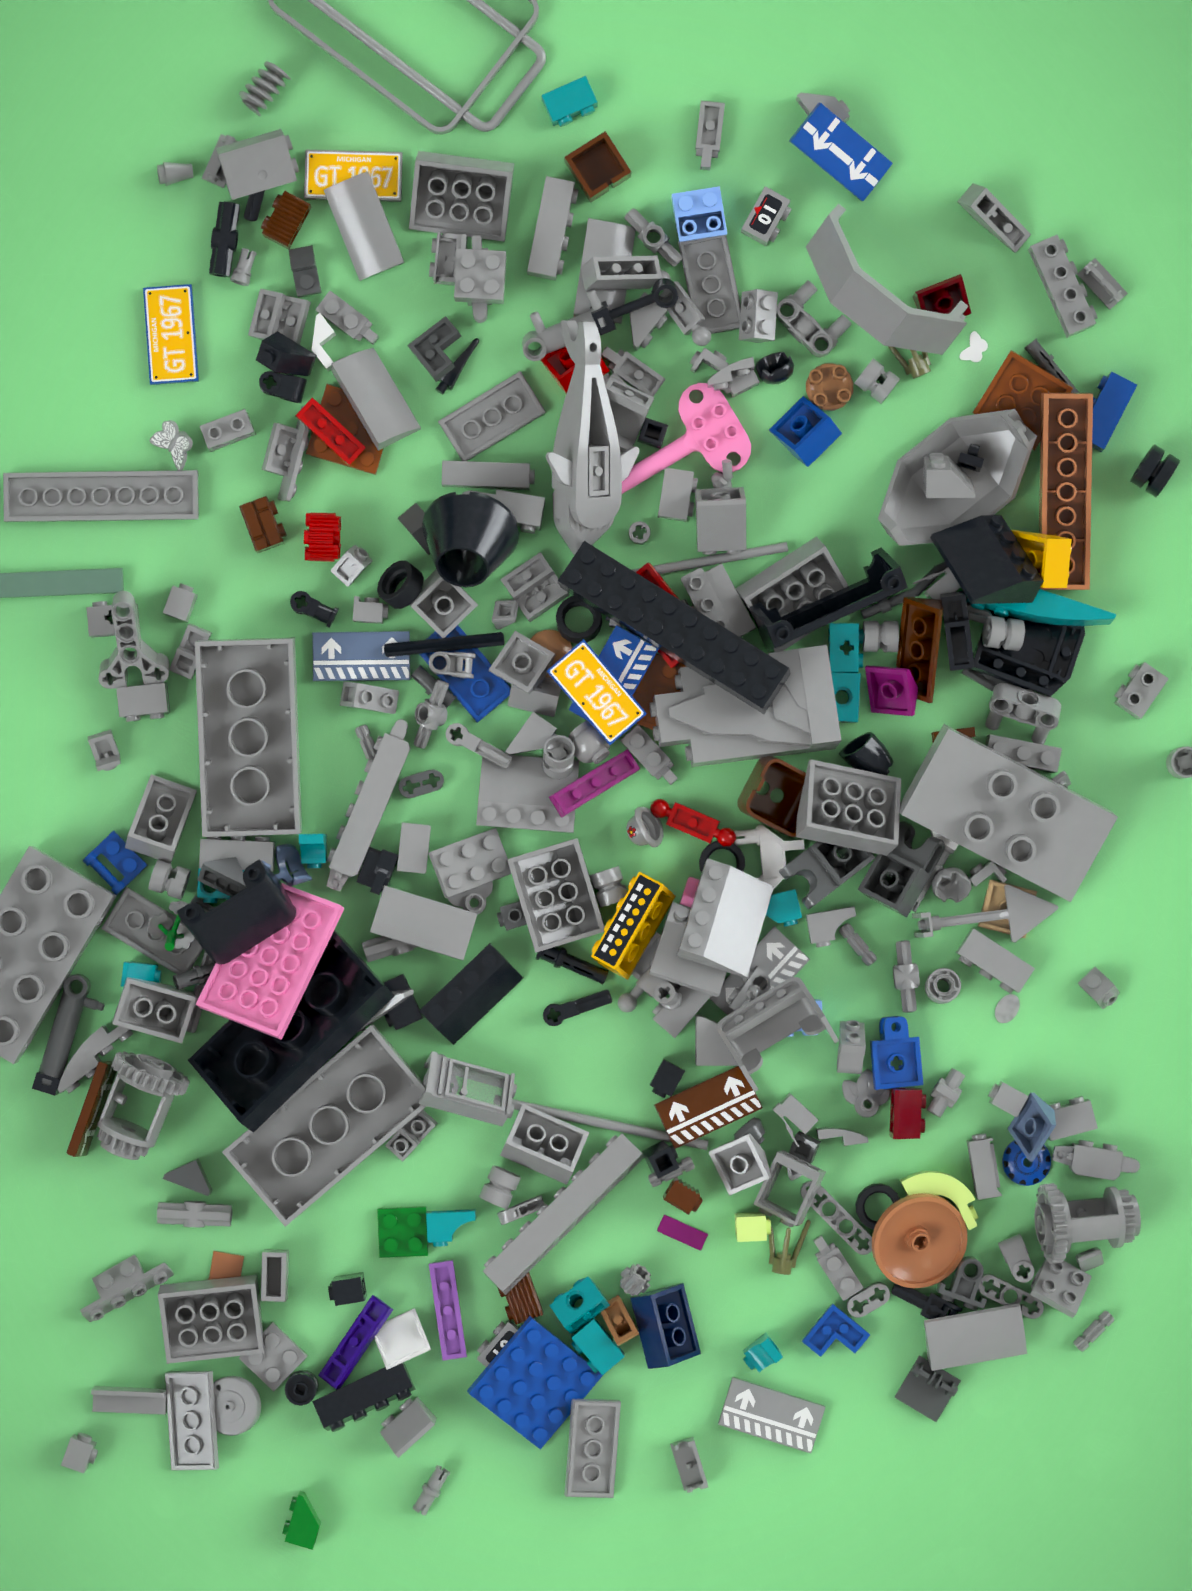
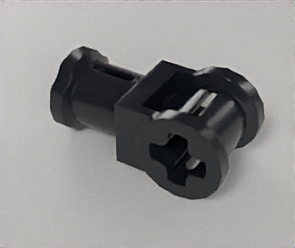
M297 591L290 600L294 612L305 614L324 622L328 628L331 627L339 610L337 607L333 609L322 604L304 591ZM305 597V602L308 604L307 607L302 606L301 609H298L295 600Z

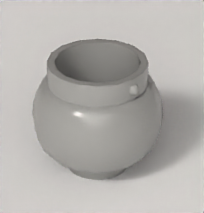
M589 721L578 725L568 736L574 743L575 757L583 763L594 762V764H598L610 754L609 748L611 745L606 742Z

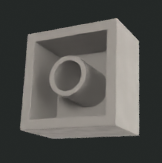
M457 248L455 301L504 304L506 251Z

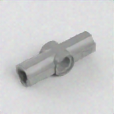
M384 936L362 943L368 962L390 955L397 956L414 950L413 948L417 947Z
M185 1201L184 1203L158 1202L157 1223L183 1224L184 1227H205V1225L231 1226L232 1205L206 1204V1202Z

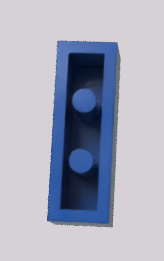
M1111 372L1108 377L1103 375L1097 386L1100 392L1097 398L1093 397L1092 447L1100 452L1108 444L1137 387V384L1114 372Z

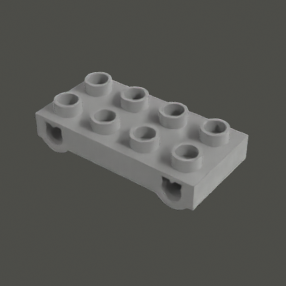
M34 846L28 847L0 894V1057L12 1064L18 1063L27 1050L40 1024L64 986L65 980L70 976L117 896Z

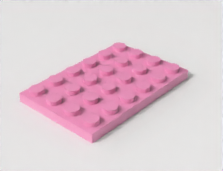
M283 883L282 885L295 907V919L286 927L226 964L215 963L196 1003L201 1009L281 1040L344 911L342 905Z

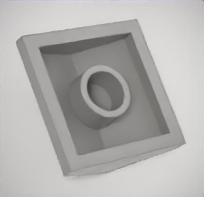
M515 631L489 668V672L530 694L545 679L548 673L547 670L550 668L556 654Z
M750 1133L708 1152L729 1196L771 1178L766 1153Z

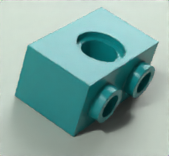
M831 672L834 694L838 691H845L848 694L846 704H839L836 701L838 721L857 723L859 717L861 673Z
M588 1276L575 1282L573 1288L568 1292L561 1293L555 1297L554 1302L549 1306L564 1328L572 1334L610 1306L595 1282ZM583 1299L581 1306L574 1308L575 1302Z

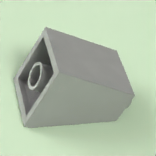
M744 487L695 489L698 552H702L705 555H713L717 551H727V553L736 554L740 553L741 550H746V497Z
M695 1015L696 1066H738L717 1031L718 1023L702 1015Z

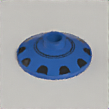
M1012 1141L1005 1149L1002 1158L1003 1169L1006 1175L1019 1185L1030 1186L1041 1182L1047 1176L1051 1167V1156L1047 1147L1043 1145L1032 1164L1027 1167L1023 1164L1024 1159L1027 1157L1016 1141Z

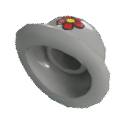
M637 807L634 817L627 823L628 837L636 845L644 846L649 844L651 847H658L664 836L661 820L653 816L649 808Z

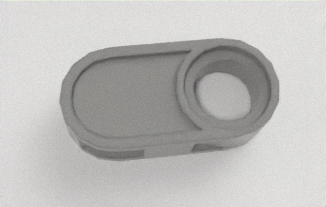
M542 1195L502 1210L497 1215L501 1225H504L538 1211L545 1203L543 1202Z

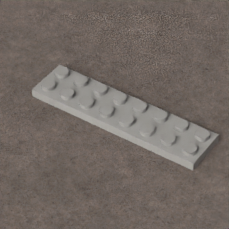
M197 470L3 473L4 522L199 520Z

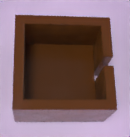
M606 131L564 157L565 164L590 203L609 192V185L615 188L631 178V170Z

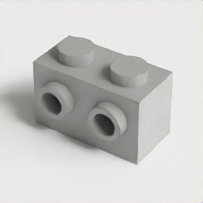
M760 289L742 292L739 340L755 343L775 341L778 292Z
M1145 662L1141 663L1140 666L1136 664L1128 675L1131 678L1126 686L1122 684L1114 695L1117 697L1114 703L1136 719H1141L1169 679Z

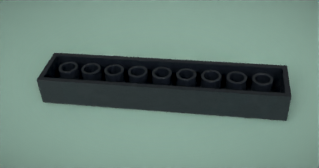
M586 541L582 543L558 579L560 588L762 714L766 713L791 674L790 668Z

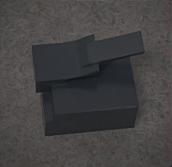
M369 847L357 883L371 887L370 892L380 895L384 885L388 886L398 861V855L384 849L380 851Z

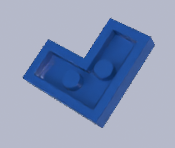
M832 1303L801 1341L821 1357L835 1339H838L853 1353H856L870 1334Z

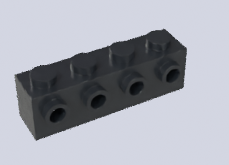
M403 1362L388 1370L384 1367L312 1402L323 1428L327 1431L336 1432L344 1428V1423L352 1419L354 1422L364 1419L368 1416L367 1412L373 1409L380 1411L387 1408L392 1400L398 1398V1401L410 1397L412 1395L411 1391L416 1390Z

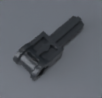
M603 990L561 1005L550 1004L544 1009L543 1019L550 1026H558L564 1019L612 1003L609 990ZM551 1008H554L556 1012L560 1011L561 1015L558 1016V1021L554 1022L552 1018L548 1019L547 1015L550 1014Z
M894 1284L891 1291L898 1298L922 1309L920 1315L928 1319L945 1317L949 1310L948 1316L956 1315L962 1311V1308L958 1305L944 1300L932 1292L929 1296H926L913 1288Z

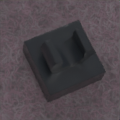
M970 444L967 454L960 453L957 465L980 472L984 461L983 458L977 457L980 446Z

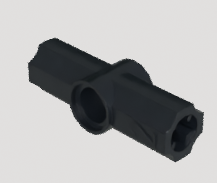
M226 201L219 202L216 227L213 228L211 237L210 275L218 277H230L233 254L236 252L238 244L237 225L240 204Z

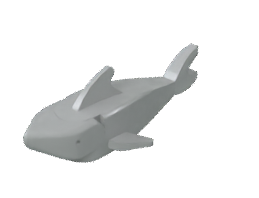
M561 320L564 343L571 359L575 363V367L560 415L553 452H547L546 459L552 470L554 523L559 534L573 555H575L584 541L593 545L612 525L621 505L622 481L629 476L640 449L633 446L620 454L616 425L600 366L601 339L595 321H579L577 325L575 320Z

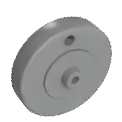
M227 1376L216 1380L213 1385L217 1432L233 1436L251 1429L256 1424L261 1413V1399L257 1389L251 1382L239 1376Z

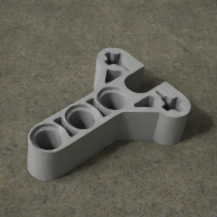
M127 591L117 592L112 602V619L117 647L108 659L101 662L99 683L108 689L127 687V668L129 666H136L141 670L144 685L165 682L169 676L170 661L168 657L162 653L155 652L141 639L133 595ZM120 604H125V605H127L128 607H127V608H121V607H119L118 605H120ZM123 626H129V627H131L132 629H130V630H125V629H123L122 627H123ZM126 648H134L135 651H128Z

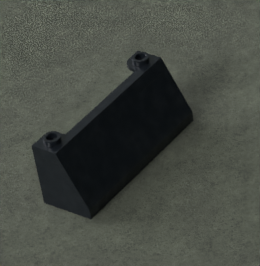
M881 547L871 552L873 559L870 566L863 567L867 578L781 617L776 607L768 610L761 602L751 606L750 609L765 649L770 651L908 588L901 567Z

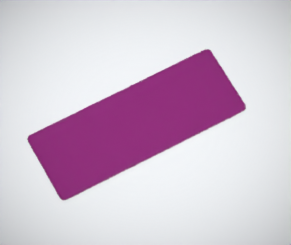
M667 1215L663 1216L657 1229L658 1232L700 1251L708 1236L707 1233Z

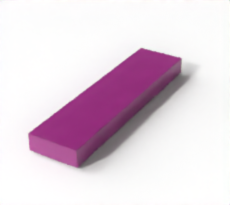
M626 749L554 793L549 799L562 818L640 770V767L630 751Z

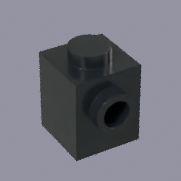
M661 1141L642 1151L651 1173L658 1179L680 1168L676 1161L678 1154L673 1145L669 1146L664 1141Z

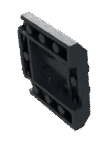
M990 610L992 616H997L994 614V611ZM1008 616V617H1003L1005 621H1006L1008 618L1018 619V618H1014V617H1010V616ZM1023 620L1025 624L1023 645L1019 651L1005 650L1002 645L998 649L984 647L982 628L973 654L975 668L970 669L1049 697L1071 678L1085 636L1084 626L1053 625Z

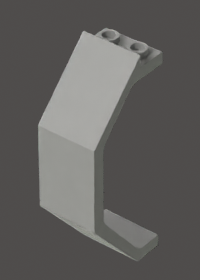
M838 204L806 245V249L830 303L884 346L943 355L967 324L964 321L966 316L963 313L968 308V305L960 301L951 313L943 314L912 308L902 302L858 265L838 221L846 209Z

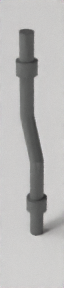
M946 562L934 566L924 577L945 570L948 567ZM938 576L931 580H923L910 590L888 599L884 598L878 601L877 604L860 610L863 619L880 612L884 614L891 611L892 607L903 603L904 597L919 596Z

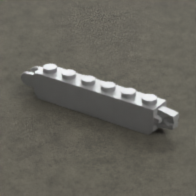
M398 719L394 723L395 725L392 727L390 734L385 733L383 737L378 736L373 748L377 750L375 758H369L364 771L368 774L365 782L359 781L355 794L359 795L355 804L350 803L345 815L349 817L346 827L341 825L336 839L340 840L337 849L332 848L327 858V861L330 862L329 868H331L327 887L340 892L349 876H355L360 871L411 749L409 743L404 741L407 733L406 730L409 727L404 719Z

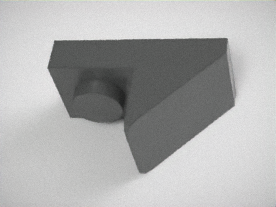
M313 245L289 249L297 297L322 293Z

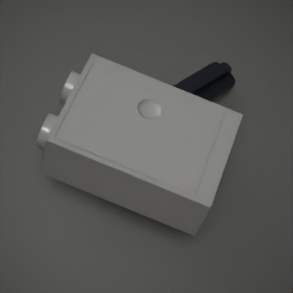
M281 129L216 148L231 199L234 200L249 195L244 212L246 220H258L265 190L297 181L295 173L299 172L296 159H291L289 150L293 149L289 135L284 136Z

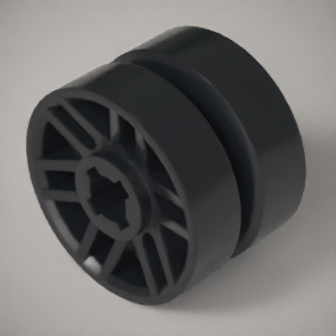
M1156 444L1150 448L1130 482L1140 488L1148 480L1146 492L1155 498L1163 490L1180 463V460L1171 454L1167 455L1162 461L1165 450Z

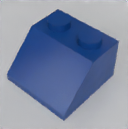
M804 396L769 429L791 454L807 467L842 434L832 419Z

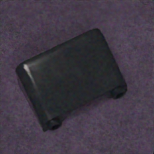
M260 859L249 865L243 872V880L247 888L206 913L197 903L187 904L176 911L187 929L208 956L217 964L230 962L289 925L296 917L295 907L282 883Z

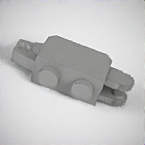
M1079 1140V1144L1072 1143V1146H1054L1052 1160L1069 1165L1070 1170L1076 1175L1115 1180L1120 1176V1171L1135 1173L1140 1168L1139 1161L1132 1157L1123 1156V1152L1117 1150V1145L1103 1143V1148L1093 1146L1094 1142Z

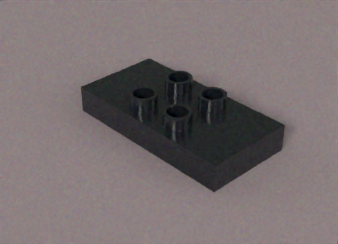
M334 930L282 1040L229 1020L188 1061L236 1119L254 1133L395 995L344 938Z

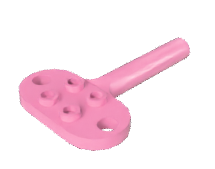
M697 383L689 386L682 393L678 412L686 427L685 434L634 464L629 476L622 481V494L695 451L703 455L712 469L723 473L722 461L726 459L729 453H737L740 456V463L732 466V472L738 471L746 465L751 455V442L720 390L714 391L713 387L708 388L707 383ZM698 390L703 394V400L700 403L690 401L689 395L692 391Z

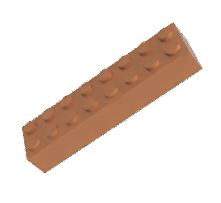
M1041 393L1039 533L1072 539L1067 588L1041 587V590H1090L1092 393Z

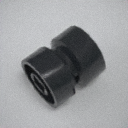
M308 1370L294 1372L285 1384L287 1399L294 1405L299 1406L310 1403L318 1391L319 1383L316 1376Z

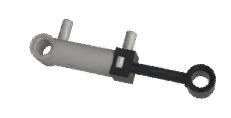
M661 278L654 283L651 294L612 310L609 309L606 301L600 302L595 289H590L586 294L592 306L590 307L591 310L568 320H575L577 325L579 321H595L601 336L616 330L615 318L655 302L661 308L674 306L678 300L677 288L672 280ZM663 289L672 291L668 297H661L659 295ZM539 312L531 313L530 318L536 331L528 332L522 340L523 353L527 359L539 361L546 354L566 347L562 335L561 322L545 328ZM532 342L541 344L537 350H531L528 346Z

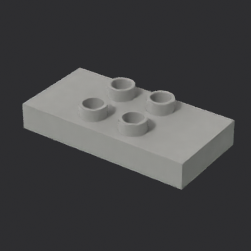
M295 637L195 641L202 837L300 834L302 832Z
M943 724L900 803L899 811L901 815L1069 902L1075 896L1118 818L1112 811L945 724Z
M372 1024L322 1066L254 1133L248 1129L222 1153L286 1227L427 1107L419 1104L426 1086L422 1085L420 1078L375 1025Z

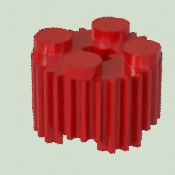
M306 513L305 524L309 529L304 530V544L309 545V547H305V560L334 562L335 559L340 558L341 516H336V513Z

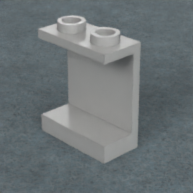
M610 377L605 386L616 425L620 452H624L633 447L654 397Z

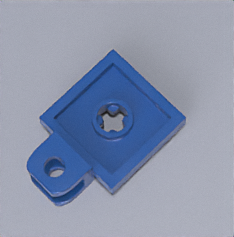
M882 1017L879 1022L880 1040L870 1041L874 1089L923 1085L919 1037H909L908 1023L905 1017ZM893 1023H895L896 1026L894 1030H892L891 1028ZM895 1056L903 1062L902 1065H899L898 1070L891 1066V1061L894 1060Z

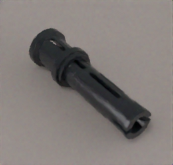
M553 947L536 954V960H545L554 964L555 968L564 967L602 985L609 970L568 954L567 950H565L566 948L563 947L561 949Z

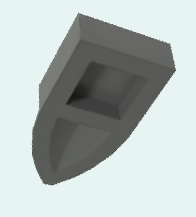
M799 1131L795 1135V1140L799 1147L793 1141L789 1153L811 1164L821 1141ZM787 1168V1173L791 1181L802 1176L801 1174Z

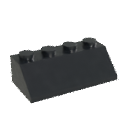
M489 943L419 1011L454 1045L524 977Z

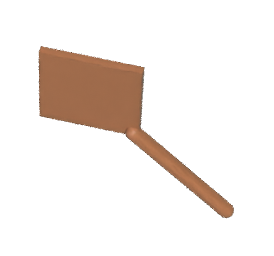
M214 1251L210 1275L207 1280L241 1276L244 1256Z

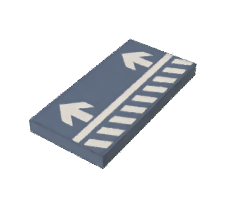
M410 631L312 632L313 681L410 680V655L386 657L384 653L385 644L410 641Z

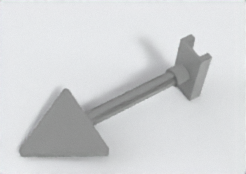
M1006 884L1004 886L1006 909L941 918L939 916H931L930 912L912 913V918H920L918 920V928L921 932H915L914 935L917 938L933 937V931L941 930V927L1008 919L1011 941L1016 942L1058 910V906Z

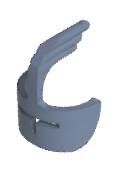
M283 844L276 847L275 855L279 873L275 875L279 880H283L288 886L312 880L303 864H301L299 852L294 845ZM262 860V862L271 870V865L265 863V861ZM285 862L287 863L288 868H289V870H290V873H292L293 878L290 876V874H289V872H288V870H287V867H286Z

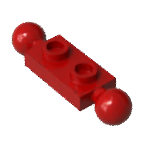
M657 799L651 804L650 810L653 816L656 818L669 817L666 822L668 826L710 844L714 837L717 838L720 845L725 847L733 845L736 841V834L731 828H718L721 822L677 802H675L673 808H670L668 802L663 799Z

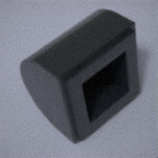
M645 418L637 442L661 449L668 425Z

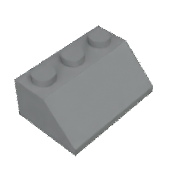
M522 1104L500 1156L567 1184L590 1132Z

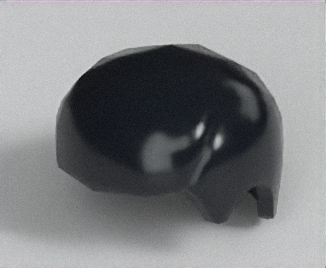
M777 352L760 359L755 367L759 377L765 383L781 384L786 382L793 374L794 363L791 356L787 357L784 352Z

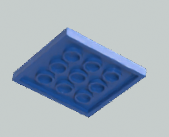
M529 1316L468 1388L467 1392L541 1450L570 1415L571 1400L584 1399L603 1375L599 1371L594 1373L583 1357Z

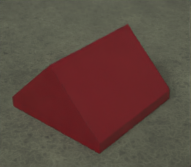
M961 274L918 290L913 295L917 309L949 314L960 301H963L968 305L963 315L972 314Z

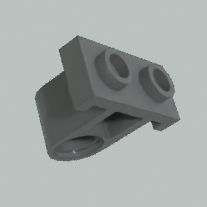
M967 1256L962 1258L956 1268L950 1288L946 1289L944 1282L938 1283L936 1291L941 1293L940 1298L953 1303L955 1299L963 1301V1306L977 1311L978 1307L984 1309L987 1299L981 1295L979 1300L975 1299L984 1272L983 1265L974 1257ZM973 1263L976 1265L977 1270L975 1274L968 1276L964 1273V1268L967 1264Z

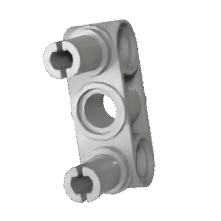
M807 280L793 295L786 296L778 303L776 317L799 343L804 345L814 356L821 358L829 354L838 343L837 339L852 323L842 314L828 329H822L818 322L803 310V305L817 291V288ZM788 305L792 307L794 313L789 317H785L781 314L780 308ZM819 339L826 341L828 348L825 351L817 350L814 344L815 341Z
M999 683L993 689L989 702L990 712L985 725L991 730H997L1003 716L1020 723L1033 725L1036 727L1031 740L1037 744H1044L1049 731L1058 725L1061 703L1055 698L1008 683Z

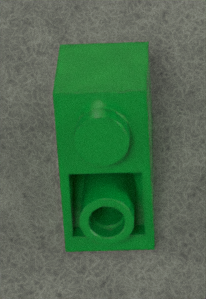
M300 1491L298 1497L293 1496L289 1508L290 1511H293L291 1521L286 1520L282 1534L286 1535L285 1542L313 1550L321 1521L305 1492Z

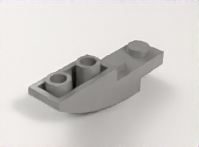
M104 1025L95 1031L71 1058L61 1077L58 1091L60 1093L64 1091L70 1093L80 1086L78 1081L84 1076L88 1079L94 1076L98 1062L101 1061L97 1055L100 1053L103 1057L114 1049L111 1044L120 1039L123 1042L133 1035L132 1029L118 1026L110 1032Z

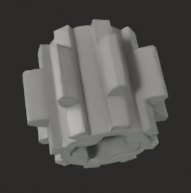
M633 1264L630 1268L626 1267L620 1274L622 1276L620 1287L623 1288L626 1294L638 1296L650 1287L648 1282L650 1281L651 1274L646 1270L645 1266Z

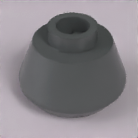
M755 1117L750 1119L734 1134V1140L750 1133L760 1145L765 1140L763 1137L765 1130L761 1120Z

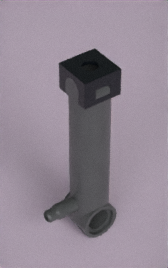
M72 975L64 982V990L32 1089L54 1096L59 1094L58 1086L65 1070L83 1007L100 1011L104 1009V1003L87 997L91 984L84 975ZM74 980H79L83 984V990L79 994L73 992L71 988Z

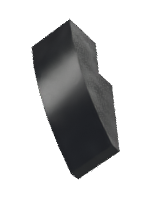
M964 591L940 594L950 671L975 668L966 594Z

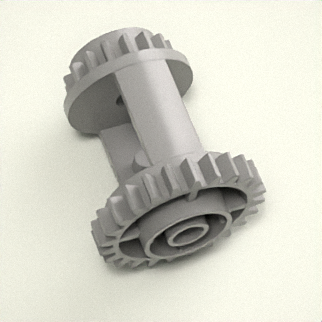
M123 1051V1053H116L111 1067L114 1068L113 1070L118 1071V1074L98 1122L100 1130L97 1137L101 1141V1147L106 1151L125 1159L138 1160L140 1155L145 1157L149 1148L155 1146L174 1096L185 1094L190 1080L183 1073L176 1071L177 1069L161 1059L146 1054H134L132 1052L129 1054ZM126 1083L144 1092L162 1097L149 1131L130 1121L113 1117L118 1103L124 1105L127 1101V1096L122 1094Z
M1054 1183L1042 1184L1038 1188V1194H1036L1038 1202L1035 1203L1034 1213L1035 1229L1041 1250L1044 1251V1258H1046L1049 1264L1064 1262L1066 1253L1070 1251L1071 1243L1108 1239L1113 1248H1121L1124 1243L1133 1242L1132 1240H1135L1134 1236H1138L1140 1233L1141 1218L1139 1205L1136 1197L1133 1194L1129 1195V1191L1126 1189L1118 1190L1116 1187H1107L1102 1198L1067 1201L1064 1194L1057 1189V1185H1054Z

